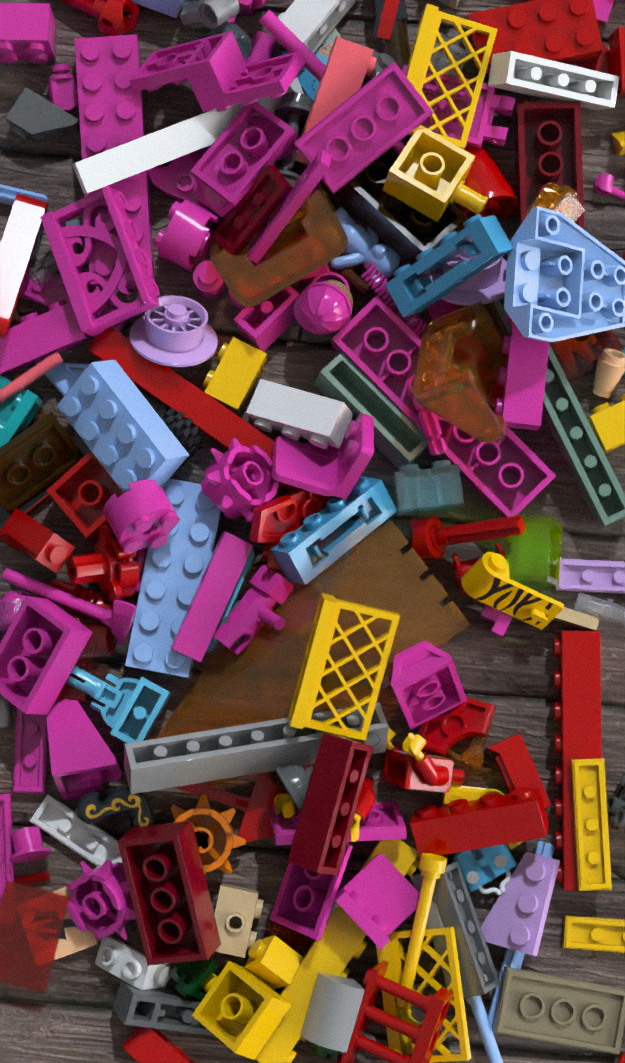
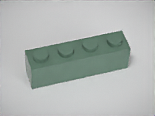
M343 352L319 372L314 385L327 398L344 402L353 413L351 420L356 421L360 413L374 418V445L402 473L426 451L429 441L428 439L425 440L423 432Z

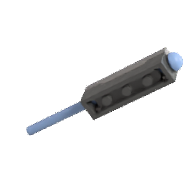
M419 860L418 869L420 873L412 876L411 880L413 887L420 893L424 876L421 875L422 869L419 868ZM458 861L446 864L445 873L441 874L440 879H436L426 928L454 926L463 998L471 1006L489 1063H503L481 995L499 986L500 982ZM437 935L433 938L432 942L434 950L442 956L447 950L445 935ZM441 966L447 988L451 983V975Z

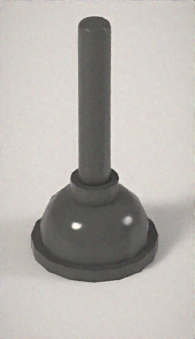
M373 732L367 736L366 741L359 740L358 742L375 747L380 743V738ZM289 765L284 768L278 766L275 768V771L296 807L301 812L313 766L311 765L307 769L299 765Z

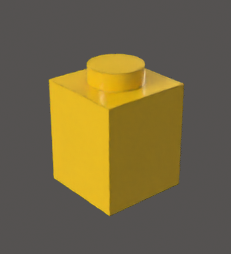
M274 935L258 939L249 949L248 955L250 957L245 968L271 988L276 989L291 984L304 957Z

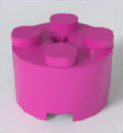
M187 199L182 204L178 201L174 202L167 217L171 221L166 231L160 230L153 246L159 249L158 255L193 273L196 267L194 265L196 259L204 260L215 239L212 235L214 232L212 230L213 224H219L221 217Z
M143 479L128 484L131 490L123 493L118 498L114 493L105 503L103 514L119 544L127 554L149 546L152 549H157L168 542L167 535L174 529L180 518L163 488L158 486L155 480Z

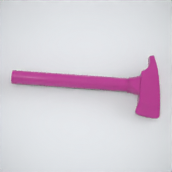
M6 568L2 574L1 579L100 620L112 628L111 632L117 637V644L122 646L131 631L136 614V606L131 603L115 600L113 602V610L104 609Z

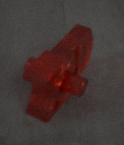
M272 920L269 923L270 930L265 931L264 938L275 935L289 947L306 950L312 944V938Z

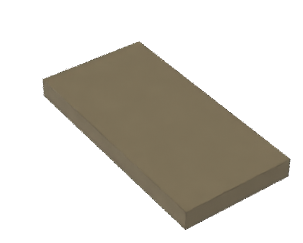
M504 966L492 1030L494 1033L620 1054L625 1026V988Z

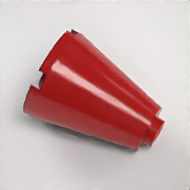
M483 144L481 149L466 146L464 150L474 155L475 159L464 185L489 198L480 213L481 217L492 215L498 217L501 215L502 220L506 219L516 211L519 205L517 195ZM456 203V207L468 217L467 220L475 216L474 212Z

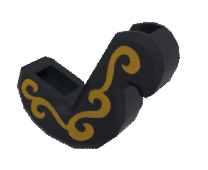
M118 787L111 790L102 801L98 800V792L90 791L81 795L75 804V814L86 824L129 813L132 828L154 825L153 809L146 795L143 793L131 794L129 787Z

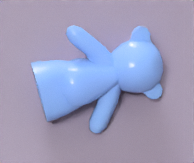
M342 207L327 221L318 239H322L324 244L347 254L331 260V266L334 269H344L361 264L366 266L373 263L374 267H377V271L384 275V278H390L393 272L399 268L400 259H402L390 246L378 244L379 236L368 226L366 232L361 225L353 221Z

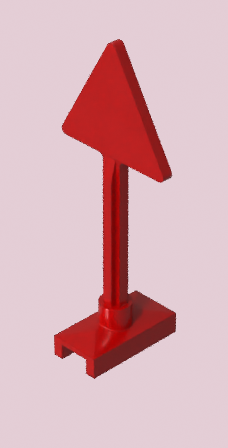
M266 772L258 773L249 798L204 783L175 787L198 796L207 795V798L244 811L237 836L246 839V842L274 837L270 822V808L275 807L274 798L282 794L283 791Z

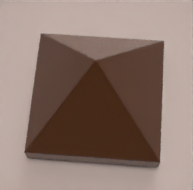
M362 264L345 268L341 272L348 282L350 292L365 294L371 290L368 282H364L365 278H361V275L367 271Z

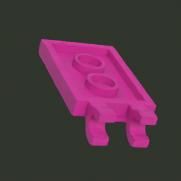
M408 65L403 66L402 72L404 74L406 73ZM427 70L425 78L431 76L429 70ZM448 74L440 76L447 92L462 85L457 76ZM434 80L423 85L422 92L428 102L442 95ZM475 83L470 85L472 91L474 90ZM483 83L466 146L481 149L482 142L485 140L490 144L504 147L508 128L492 126L491 124L494 112L511 118L515 98L495 95V87L488 86V83ZM465 89L450 96L458 111L470 105L471 100ZM445 99L431 106L439 122L453 115ZM467 113L461 115L462 118H463V120H464V122H465ZM428 117L420 125L429 128L433 126L434 123L431 120V118ZM456 119L442 126L448 137L460 140L462 128ZM437 129L432 131L434 133L439 134Z

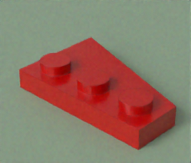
M298 489L255 507L250 540L256 543L280 542V539L285 534L295 531L304 524L303 521L308 516L318 513L326 507L328 500L334 496H324L304 489Z

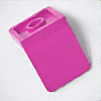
M360 413L356 421L351 420L340 448L332 451L278 436L273 444V479L316 494L337 496L346 500L373 456L374 418Z

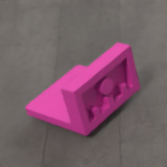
M379 853L337 892L335 901L369 938L382 949L390 941L388 935L417 909L420 893L383 853Z

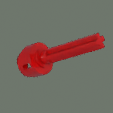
M60 0L98 18V30L106 36H119L135 29L140 13L138 5L131 0H108L107 2L104 0ZM123 11L129 12V14H123Z
M522 516L446 527L443 526L437 517L412 519L409 521L413 533L410 557L414 561L439 559L444 556L447 545L523 535V530H526V524L523 523Z

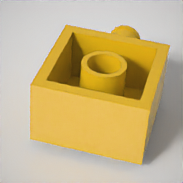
M419 125L389 170L383 187V191L436 222L439 221L450 203L453 204L454 201L474 212L475 215H478L482 212L489 199L464 185L475 156L422 125Z
M228 961L219 976L212 973L201 987L206 992V995L192 1016L234 1053L255 1060L292 1005L248 969Z

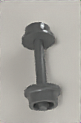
M285 93L281 97L280 104L275 107L274 115L286 122L298 134L299 125L306 124L313 100L302 93ZM295 150L288 157L281 159L279 170L292 187L301 176L292 172Z

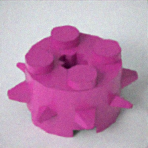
M232 438L229 449L224 454L213 447L211 448L215 459L208 464L205 471V479L201 482L202 492L211 499L219 510L224 512L227 518L236 519L244 516L247 522H252L254 508L269 502L276 495L279 483L272 477L273 462L267 453L255 445L251 447L241 446L236 438Z
M107 859L102 865L91 869L84 861H81L80 866L83 875L76 878L73 882L67 883L66 887L70 892L71 901L67 903V909L72 921L82 932L88 930L93 933L98 941L114 932L125 941L127 935L124 926L136 919L123 863L117 862L113 864Z

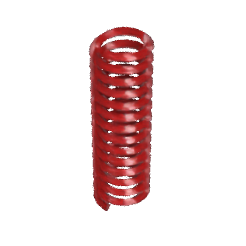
M49 872L17 876L16 882L19 879V885L25 884L26 879V884L32 883V881L34 883V878L35 883L41 882V878L42 882L48 881V879L50 881Z

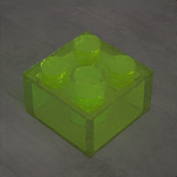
M522 516L523 523L526 524V530H523V535L507 537V541L511 543V553L506 556L510 571L509 579L524 586L559 587L563 524L552 517Z

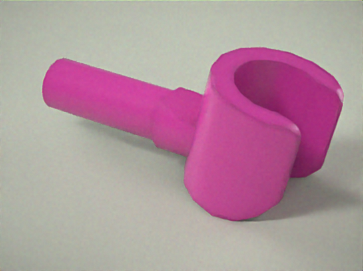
M601 173L596 177L594 189L597 194L612 195L625 201V192L613 187L614 176Z

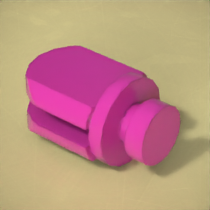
M69 64L54 65L51 67L52 74L55 75L48 78L50 102L67 113H72L79 104L76 75L68 74L70 72Z

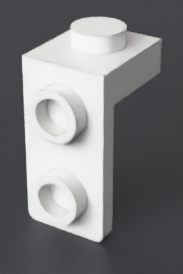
M111 935L102 939L95 960L97 966L140 990L165 988L171 977L168 973L173 963L148 966L144 953Z

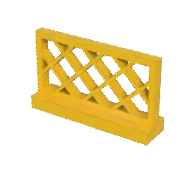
M426 4L421 15L405 76L430 108L445 99L453 112V115L440 122L435 113H433L430 118L434 125L427 129L431 131L437 129L439 136L465 149L498 29L438 11L439 7ZM445 22L453 25L458 36L444 42L438 31L440 23ZM475 32L487 35L486 46L475 52L467 36ZM437 40L439 46L434 48L435 41ZM462 40L470 55L456 62L448 46ZM442 50L450 66L436 72L430 59L432 55ZM483 53L482 61H480L478 56ZM472 59L479 72L475 78L466 81L458 66ZM427 70H429L431 76L425 78ZM454 70L462 85L447 92L440 76ZM434 80L442 95L428 102L422 92L423 85ZM475 83L474 90L472 91L470 85ZM465 89L471 100L470 105L458 111L450 96ZM467 113V116H466V119H465V122H464V120H463V118H462L461 115ZM456 119L462 128L460 140L448 137L442 126ZM418 127L413 129L408 134L413 135Z
M321 593L288 714L290 727L299 729L308 727L366 741L400 618L398 613L336 599L333 595ZM340 609L354 611L360 622L343 631L337 622ZM360 613L366 614V615H370V616H368L367 618L363 619L362 616L360 615ZM378 617L390 620L387 632L376 639L366 625ZM364 627L372 641L354 650L346 636ZM335 628H337L339 634L333 637ZM344 639L351 653L334 662L329 654L330 646ZM384 641L383 649L381 650L378 644ZM375 646L381 655L379 663L366 670L358 656ZM355 658L363 672L346 682L338 667ZM328 659L331 665L325 668ZM335 670L343 684L326 694L320 684L321 679L326 674ZM376 672L375 678H374V681H373V680L371 679L370 675ZM367 678L372 686L371 692L368 696L357 701L350 687ZM319 690L322 694V697L316 699ZM347 690L354 704L337 713L330 698ZM326 701L334 716L323 722L312 720L313 709ZM367 703V707L364 712L361 706ZM358 709L363 717L360 730L347 728L341 718ZM338 720L341 726L334 725L332 723Z
M454 926L425 929L424 936L428 937L425 941L423 940L420 956L426 951L437 963L429 974L422 967L417 966L416 972L424 981L416 992L421 994L428 984L437 991L443 986L433 978L442 966L451 975V983L447 990L454 992L450 1003L455 1007L456 1014L451 1022L445 1018L443 1026L446 1029L438 1038L429 1063L468 1061L471 1059L455 929ZM394 930L388 935L390 941L382 949L376 945L378 964L383 960L389 963L384 977L398 984L401 983L407 955L403 951L402 938H410L412 930ZM437 935H445L447 950L442 956L429 946ZM382 991L385 1012L415 1026L419 1025L411 1015L412 1004L409 1003L407 1008H400L397 1005V997ZM386 1027L389 1048L406 1056L409 1053L412 1054L415 1044L411 1042L412 1039ZM450 1032L459 1040L461 1053H451L442 1045V1042ZM436 1050H438L441 1054L434 1053L436 1052Z

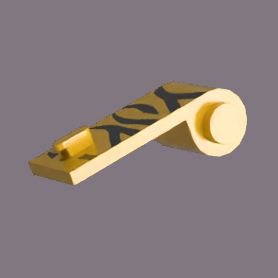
M486 552L461 580L465 592L472 598L541 630L564 609L563 603L509 579L508 563L502 555Z

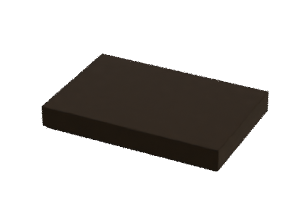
M52 411L0 448V504L7 513L66 473L84 457Z

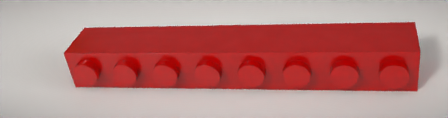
M600 631L558 632V638H553V657H558L559 670L553 671L554 689H559V702H554L553 705L554 721H559V734H554V753H559V766L554 767L555 786H560V799L555 798L554 815L555 818H560V831H555L554 836L555 850H560V864L555 882L560 883V888L564 891H578L571 760L602 758Z

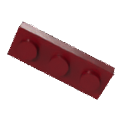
M267 165L253 182L249 192L232 208L212 234L230 257H237L293 187L276 166Z

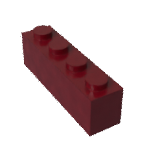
M323 732L313 771L309 779L303 808L300 812L297 830L291 845L288 862L317 873L338 876L373 746Z

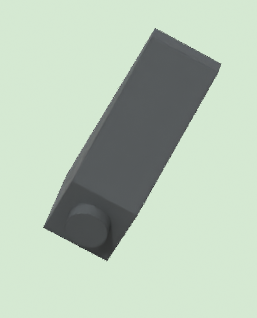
M121 979L113 1010L124 1025L214 1036L192 1016L202 1000L193 996L187 999L177 990L167 987L140 990Z

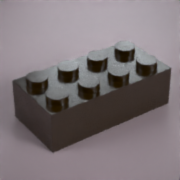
M391 147L336 191L334 195L412 266L418 261L416 259L418 254L429 248L436 249L441 245L439 240L454 231L459 233L463 229V223L468 217L454 204L450 203L439 221L436 222L383 191L388 172L400 155Z

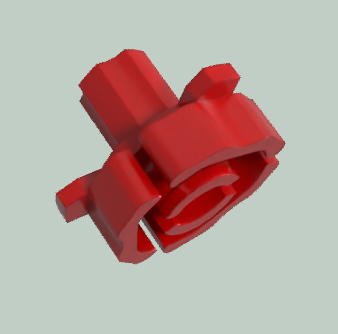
M107 525L100 526L98 541L100 543H95L93 553L68 557L66 568L70 582L73 585L97 582L103 594L108 595L109 600L113 602L132 597L139 581L138 561H133V557H136L137 552L127 554L122 549L113 531Z

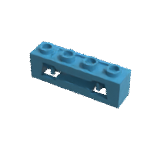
M478 214L463 223L465 228L459 233L454 231L439 240L441 243L436 249L429 248L416 256L418 261L412 266L407 264L393 272L395 278L387 282L385 286L403 318L419 314L514 249L495 215L481 217ZM463 251L466 252L468 257L479 255L474 259L462 261L433 282L429 276L419 279L421 275L434 272Z
M363 476L358 479L346 500L337 496L332 497L328 500L326 507L318 513L308 516L303 521L304 524L295 531L285 534L280 539V543L271 550L287 580L306 585L396 513L397 509L381 479ZM316 540H320L318 543H316V544H314V545L312 544V543H314Z

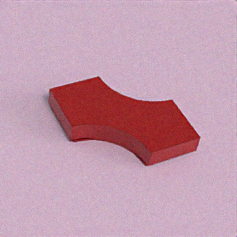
M466 697L467 701L458 705L450 713L435 717L421 724L418 735L427 742L421 751L445 757L449 749L462 739L473 736L486 738L496 710L495 705Z

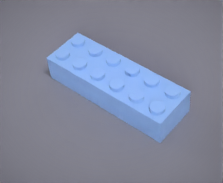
M169 478L162 488L180 521L167 535L168 542L157 549H152L151 546L148 547L125 666L191 679L194 660L171 650L170 647L217 545L223 512L214 505L209 497L204 495L201 484Z

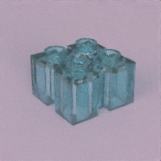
M450 460L436 461L431 463L430 469L423 470L419 469V464L400 466V470L394 472L392 479L397 517L459 510L464 503L459 464L451 465Z

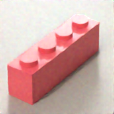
M337 36L335 37L301 137L362 88L365 75L371 76L377 58L372 56L373 49ZM297 149L294 159L296 161L309 165L307 160Z

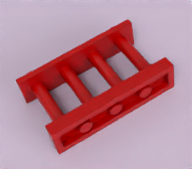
M383 960L374 968L370 967L363 979L362 985L366 989L347 1053L344 1052L343 1056L340 1055L335 1063H355L359 1048L389 1063H429L454 992L442 987L434 995L429 994L427 997L385 978L388 962ZM379 990L421 1008L422 1013L426 1014L423 1024L415 1026L374 1007ZM369 1019L411 1038V1042L415 1044L412 1054L409 1053L406 1056L365 1037L364 1034Z

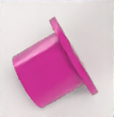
M24 827L11 833L15 854L9 857L11 863L33 862L46 858L51 854L49 848H43L39 827Z

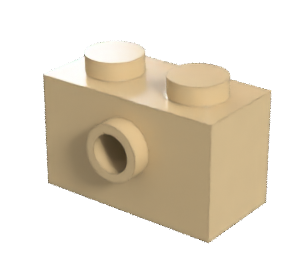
M224 883L220 885L214 916L221 945L215 952L245 958L247 950L254 944L257 932L251 931L254 918L260 919L264 900L258 899L260 891Z

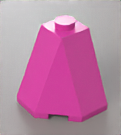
M60 699L55 701L50 712L46 715L51 772L63 800L79 798L90 791L100 792L102 790V783L108 779L109 782H115L121 778V771L117 760L77 700Z

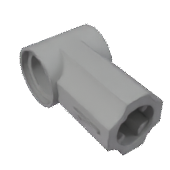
M189 0L182 4L180 18L183 25H188L192 29L202 27L214 29L239 13L238 0Z

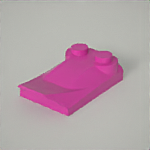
M258 102L245 105L191 169L197 182L198 200L222 218L249 192L253 182L267 165H273L277 159L286 158L293 153L296 148L293 143L297 141V132Z
M423 640L394 655L391 687L410 730L467 701L455 664L449 653Z

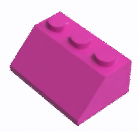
M347 842L338 876L317 873L289 862L270 920L320 941L353 846Z

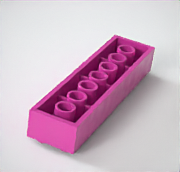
M137 34L75 39L83 160L146 136L143 90L134 92L129 82L141 67V53ZM146 170L108 186L121 191L127 201L128 208L125 209L127 217L134 223L138 231V237L135 239L139 249H142L148 258L149 266L146 269L149 277L155 281L149 176ZM101 188L84 194V197L101 190ZM101 205L95 208L91 215L92 227H95V219L100 213L103 214L102 221L104 223L110 220L111 214L107 206ZM115 229V230L112 232V234H114V235H116L117 237H119V236H118V233H117V230ZM93 239V250L88 259L89 272L102 276L108 282L116 264L118 251L103 241ZM97 281L90 282L93 292L96 286L101 291L103 290V287ZM131 282L127 286V290L138 289L135 282Z
M377 295L331 339V346L337 353L343 352L421 431L422 427L418 418L420 413L416 411L413 399L419 394H430L433 403L431 408L435 409L442 431L440 436L444 438L447 446V451L439 456L501 518L518 515L556 477L508 427L499 426L500 418L495 417V413Z

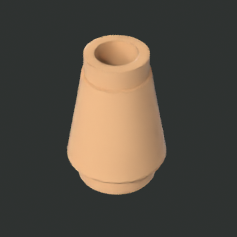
M605 348L603 353L598 355L594 387L592 389L594 394L605 398L610 397L625 372L624 353Z

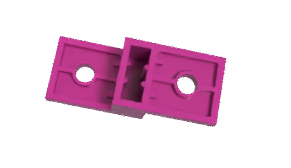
M232 31L153 51L129 82L134 92L145 89L148 92H152L165 84L173 82L174 85H180L189 81L203 112L214 109L217 112H221L235 104L250 105L260 98L270 96L271 99L281 97L288 91V87L297 78L298 72L306 61L302 52L297 51L246 64Z

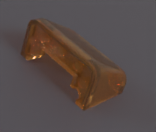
M319 181L301 205L300 210L303 216L285 226L258 264L251 261L248 257L249 243L239 255H232L223 249L217 240L211 242L210 260L239 304L245 307H253L262 303L340 256L346 250L348 245L347 234L321 181Z
M481 301L439 317L425 328L412 385V394L421 406L478 441L492 443L506 434V421L502 416L495 415L488 404L491 385L498 383L500 366L506 367L507 354H501L503 335Z

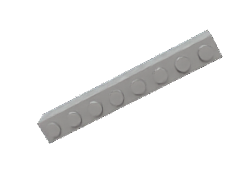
M380 703L375 705L367 734L368 736L374 732L380 738V743L373 747L371 754L386 751L389 726ZM367 705L361 706L364 712L366 710ZM343 708V709H337L336 711H337V713H339L340 711L344 710L345 708ZM358 709L341 718L347 728L360 730L363 717ZM332 711L312 713L311 719L323 722L334 716ZM287 717L124 744V769L130 793L136 794L274 771L278 766L284 768L289 765H310L315 763L323 732L333 733L303 727V729L290 727ZM338 720L332 723L334 725L341 726ZM333 734V735L345 737V738H348V739H352V740H355V741H359V739H355V738H351V737H346V736H342V735H338V734Z

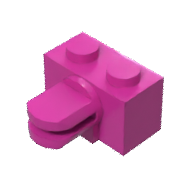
M246 276L238 277L229 286L230 299L241 310L233 320L240 335L255 348L264 352L296 320L294 304L300 294L279 276L265 289Z

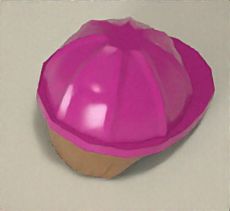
M333 279L313 283L306 287L297 297L294 304V316L298 323L311 333L329 334L343 329L351 319L353 308L352 294L346 285Z

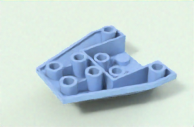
M539 206L532 207L510 240L514 249L507 254L504 309L523 337L550 343L625 327V260L564 214Z

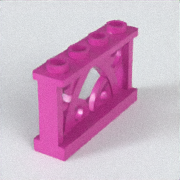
M108 185L55 212L49 211L40 216L80 330L93 337L103 333L109 327L151 308L160 306L157 298L160 295L159 288L154 279L149 277L146 269L149 266L148 258L144 251L138 247L135 239L138 237V231L134 223L128 219L125 211L128 208L127 201L121 191H117ZM101 205L107 206L111 214L110 220L104 223L102 221L103 214L100 213L95 219V227H92L91 215L95 208ZM83 214V225L66 226L65 222ZM115 229L117 230V233H118V236H119V237H117L116 235L112 234V232H113ZM82 238H85L84 251L81 254H76L75 245L79 243L83 246ZM93 239L103 241L118 251L116 264L108 282L96 273H83L81 268L91 256ZM95 280L103 287V290L101 291L96 286L95 291L90 293L89 283ZM135 282L139 291L136 300L132 303H123L116 293L119 290L124 294L131 295L127 290V286L129 283ZM110 301L119 308L101 317L98 315Z

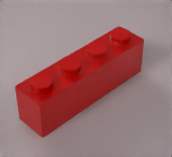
M522 787L505 795L489 793L477 800L457 799L445 806L424 805L418 808L417 811H414L410 825L418 855L421 859L422 853H432L441 856L547 837L549 821L540 788L531 790L529 787Z

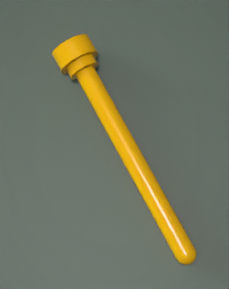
M422 853L419 868L422 869L421 875L424 877L400 983L409 989H413L436 879H440L441 874L445 873L447 858L432 853ZM397 998L398 1007L407 1008L409 1006L408 1002Z

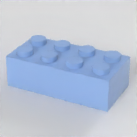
M116 360L91 362L57 405L123 493L131 490L128 484L143 479H153L158 486L162 487L189 456L188 452Z

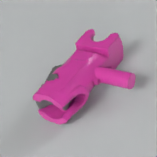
M262 565L249 581L253 585L252 589L250 588L241 600L235 602L227 615L228 617L223 619V623L213 635L215 639L238 656L248 647L264 622L276 630H281L285 626V620L274 613L273 609L276 602L280 605L284 603L293 591L294 586L280 574H275L266 565Z

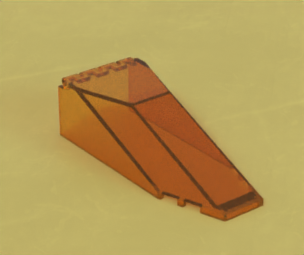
M390 520L293 594L282 605L273 610L274 613L285 620L283 629L276 630L264 622L254 639L239 656L226 647L213 657L156 739L287 718L321 593L333 595L336 599L400 615L379 692L391 684L394 655L423 640L439 648L470 624L453 600L443 608L441 607L439 602L446 598L448 594L433 574L422 582L419 576L426 572L428 567L413 548L404 555L401 554L399 550L409 542ZM340 609L337 622L344 631L360 622L354 611ZM360 613V615L362 616L363 619H365V618H367L368 616H370V615H366V614ZM378 617L366 625L376 639L387 632L390 620ZM364 627L346 636L354 650L372 641ZM335 628L333 637L339 634L337 628ZM344 639L332 644L329 650V654L334 662L351 653ZM384 641L378 644L381 650L383 649ZM374 646L358 657L367 670L379 663L381 655ZM355 658L338 667L346 682L363 672ZM328 659L325 668L331 665ZM335 670L322 677L320 684L327 694L343 683ZM376 672L370 675V677H371V679H372L373 681H374ZM364 678L352 685L350 689L357 701L370 694L372 686L368 679ZM319 690L316 699L322 697V694ZM347 690L330 698L336 710L347 708L354 704ZM326 701L313 709V713L331 711ZM243 776L202 783L210 786H216Z

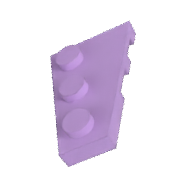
M530 852L524 854L510 881L505 886L506 891L500 894L481 926L486 942L537 956L560 860Z

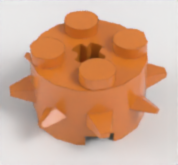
M201 795L196 808H191L188 811L175 805L170 807L175 819L174 823L192 821L194 832L199 831L202 834L205 831L209 835L207 839L209 846L206 848L203 845L198 847L204 874L206 875V872H211L216 868L227 874L233 872L228 856L231 854L232 848L246 844V839L233 833V827L230 824L236 813L235 809L231 808L220 813L217 809L210 808L207 795Z

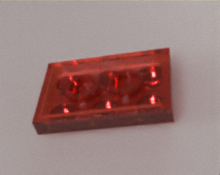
M7 881L0 906V982L42 993L46 992L70 896Z

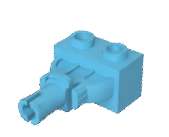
M79 666L74 668L72 674L85 680V682L83 683L72 676L67 680L68 685L105 704V706H102L92 701L90 707L101 713L104 722L112 729L110 734L126 743L147 740L172 694L170 691L144 677H141L140 680L131 677L119 679L109 673L105 679L116 685L114 687L82 670Z

